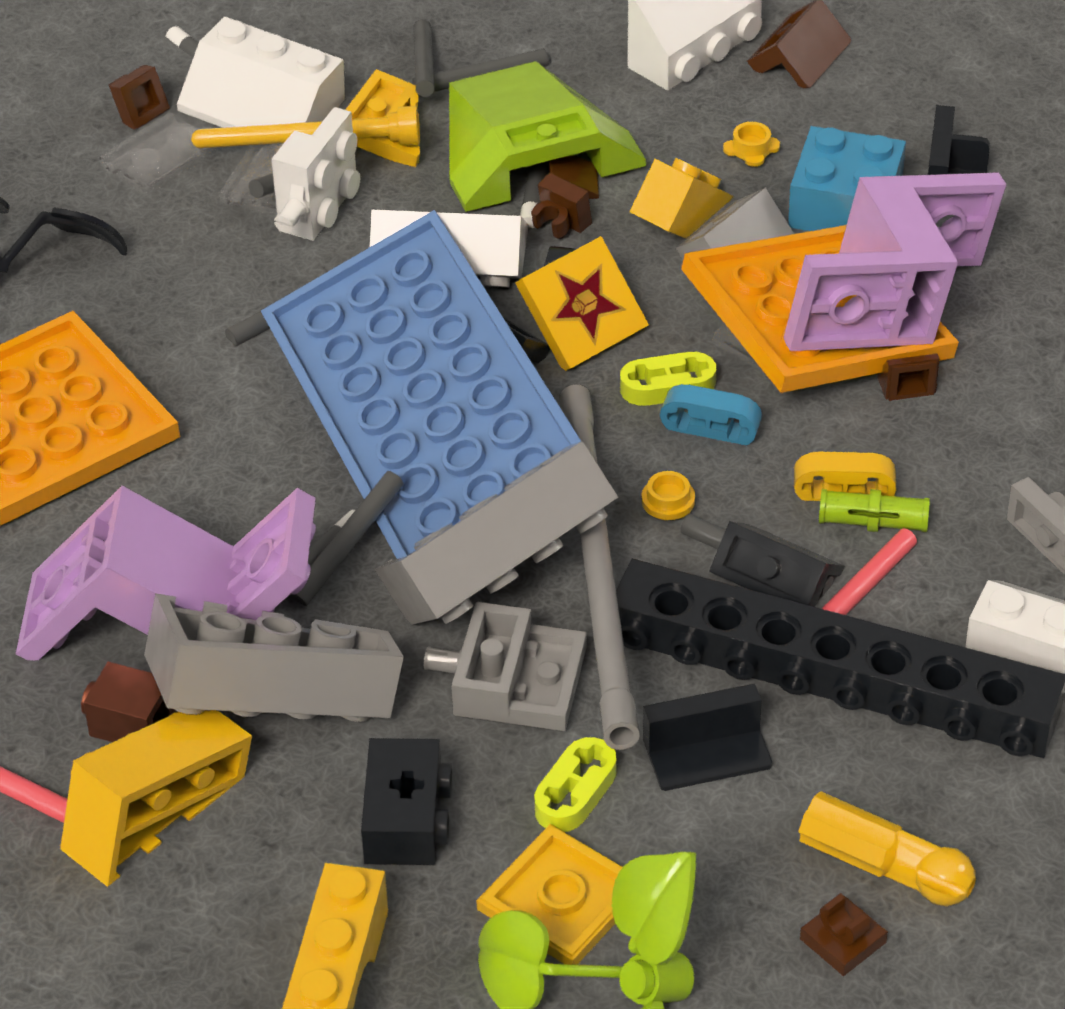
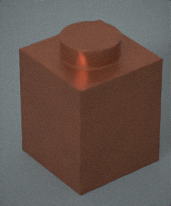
M109 661L96 682L91 681L87 685L81 701V711L86 715L89 735L109 742L119 740L176 712L173 708H167L152 673Z

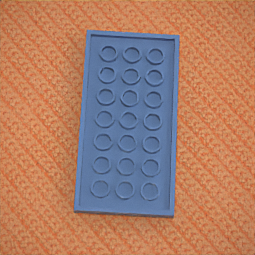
M435 210L261 310L262 315L363 498H366L387 471L395 473L402 479L404 485L376 519L397 559L414 552L415 543L432 532H436L450 523L454 525L459 522V517L462 513L494 494L500 495L505 491L504 487L562 449L581 442L574 428Z

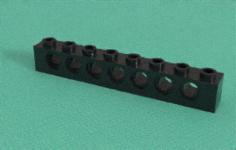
M633 558L616 589L624 647L628 649L642 650L645 648L671 655L676 661L685 665L700 663L725 670L727 674L736 679L747 680L754 678L779 685L784 691L794 695L804 693L833 700L837 705L848 710L863 708L888 715L893 721L902 725L917 723L944 731L947 735L957 740H979L1000 746L1005 752L1014 756H1026L1029 754L1045 759L1062 710L1065 692V674Z

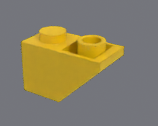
M675 158L672 166L654 159L630 209V213L687 239L732 200L733 195L718 189L722 179L678 158Z

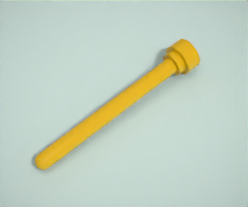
M417 106L398 107L397 112H389L388 117L352 119L353 133L357 135V138L390 136V141H399L400 145L420 144V124ZM323 121L198 129L193 132L191 141L197 148L285 143L294 130L312 135Z

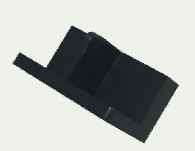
M936 105L928 175L987 173L990 150L989 140L979 136L952 134L955 107Z

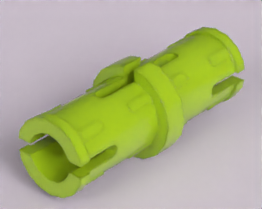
M822 489L819 523L867 526V531L878 532V527L905 528L927 532L930 498L881 495V490L870 489V494L836 492Z

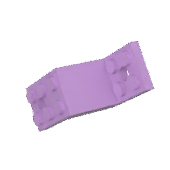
M999 173L860 177L839 254L805 255L783 337L789 351L933 344L957 266H978L982 264L1006 187V183ZM947 215H954V217L945 221L941 227H937L936 223L941 218ZM857 295L850 299L844 307H836L843 298Z
M121 486L32 573L16 655L26 660H39L51 648L58 649L61 647L71 629L82 619L88 621L92 618L97 609L148 635L155 593L175 596V607L202 611L204 601L227 605V613L252 620H257L261 617L262 611L273 612L275 607L288 595H295L300 592L309 578L311 566L308 564L310 543L316 530V525L313 523L316 498L296 488L239 542L231 546L150 500Z

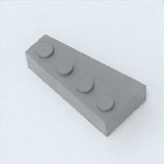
M583 441L562 449L506 485L504 487L505 491L500 495L494 494L462 513L459 517L460 521L452 525L450 523L438 531L427 535L415 543L414 552L393 561L390 559L374 569L411 625L435 620L441 617L445 624L453 621L473 607L469 597L484 587H487L490 593L501 589L519 576L514 567L531 556L535 563L542 561L564 546L559 539L560 536L575 526L579 533H582L608 516L604 507L617 499L618 496Z
M155 593L144 656L167 708H173L185 714H200L205 710L230 711L244 717H254L264 712L285 713L297 719H311L316 715L341 716L356 722L367 721L370 717L391 718L404 656L389 631L317 619L312 622L311 629L302 628L295 620L284 617V614L262 611L261 617L257 620H252L227 613V605L204 601L202 611L175 607V596Z

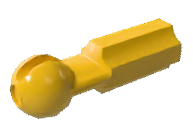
M822 791L813 797L811 804L804 813L798 831L800 833V842L878 877L885 876L915 889L935 905L951 906L959 904L968 898L973 890L976 881L975 869L970 858L957 848L937 846L903 831L902 827Z

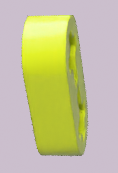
M683 352L637 359L624 365L620 371V394L626 401L638 406L664 403L668 391L680 384L714 389L716 386V363L713 358L701 352ZM689 372H695L697 378H692ZM645 379L648 385H641L639 380Z
M596 737L581 738L569 745L534 793L535 817L539 824L544 828L552 824L563 832L578 828L614 782L616 777L615 750L609 747L603 739ZM593 759L600 761V766L592 765L583 777L580 776V762L589 764ZM568 792H571V807L562 805L558 810L551 809V802L559 804Z

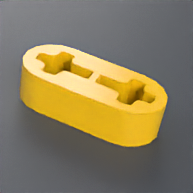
M810 452L801 456L795 463V493L803 501H820L822 489L870 494V489L881 490V495L894 496L897 490L895 464L890 458L877 453ZM821 476L823 479L815 480L814 477ZM868 478H876V481H868Z

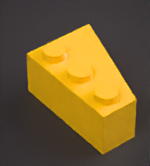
M205 710L200 714L175 712L169 717L73 760L60 849L108 887L120 877V874L116 872L118 865L140 848L147 854L152 852L162 844V841L156 837L158 833L181 815L188 821L192 820L245 777L252 735L218 710Z

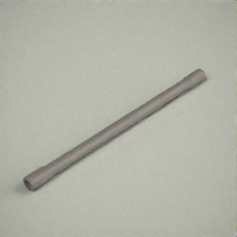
M570 385L560 394L561 410L598 464L593 434L594 416L590 392L582 385ZM605 518L592 528L580 533L601 690L599 705L604 741L613 749L624 750L631 748L638 742L640 733L635 699L630 692Z

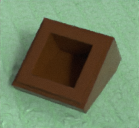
M575 155L548 161L549 173L587 190L589 199H599L597 170L592 162Z
M938 353L887 360L883 365L882 373H878L877 377L885 399L892 401L934 395L936 393L940 359Z

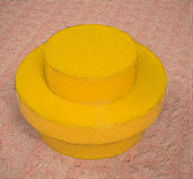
M662 471L654 474L642 490V506L644 510L657 519H680L688 515L695 505V491L684 475L675 471Z

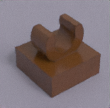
M142 65L128 75L125 74L109 84L123 124L131 129L136 130L170 108L155 66Z
M548 173L538 183L540 202L533 207L531 212L533 227L538 229L545 221L552 219L553 237L559 239L567 234L569 228L582 233L592 224L587 190L551 173Z
M840 893L820 908V914L801 927L800 940L844 977L887 943L888 931Z

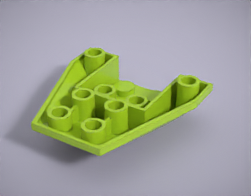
M537 61L449 82L450 185L465 212L511 201L509 171L530 167L537 163L565 156H573L586 151L601 178L646 166V158L626 128Z

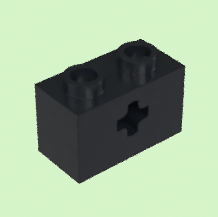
M369 738L361 824L364 864L435 865L437 845H448L449 810L439 809L440 798H451L452 763H441L440 739Z

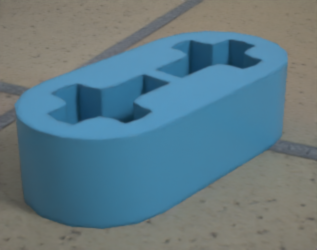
M684 384L674 386L668 391L660 412L661 422L668 430L741 445H749L754 441L763 417L758 404L748 397Z

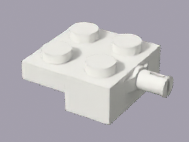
M334 107L312 135L294 130L273 156L272 169L277 216L274 219L277 222L274 224L279 231L314 241L324 227L330 228L334 224L338 208L346 198L352 199L356 195L360 185V173L356 171L355 151L357 135L353 133L351 111Z

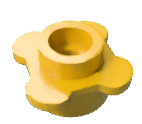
M759 122L739 124L733 131V140H728L723 144V151L726 155L737 156L745 160L746 165L753 167L762 165L765 157L770 153L778 152L780 149L779 140L771 137L770 129Z

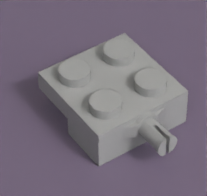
M476 602L460 652L428 646L424 656V670L455 674L452 682L454 716L566 731L587 648V632L533 625L531 623V609Z

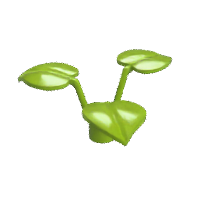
M677 852L640 856L630 860L618 873L612 892L613 918L617 928L625 935L631 937L628 944L630 952L637 954L631 957L623 966L547 963L545 959L549 948V934L545 925L537 917L528 912L513 910L501 912L490 918L480 933L478 946L481 951L478 959L482 980L493 1001L500 1009H535L544 993L543 974L551 976L619 978L622 992L635 1003L644 1005L641 1009H664L663 1003L685 1000L693 989L694 972L688 958L678 951L686 934L692 907L696 853Z

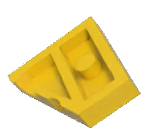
M376 69L345 110L352 112V119L388 117V113L397 112L398 107H418L416 86ZM390 136L357 138V147L390 161L416 167L419 163L420 147H418V144L400 145L399 141H390Z

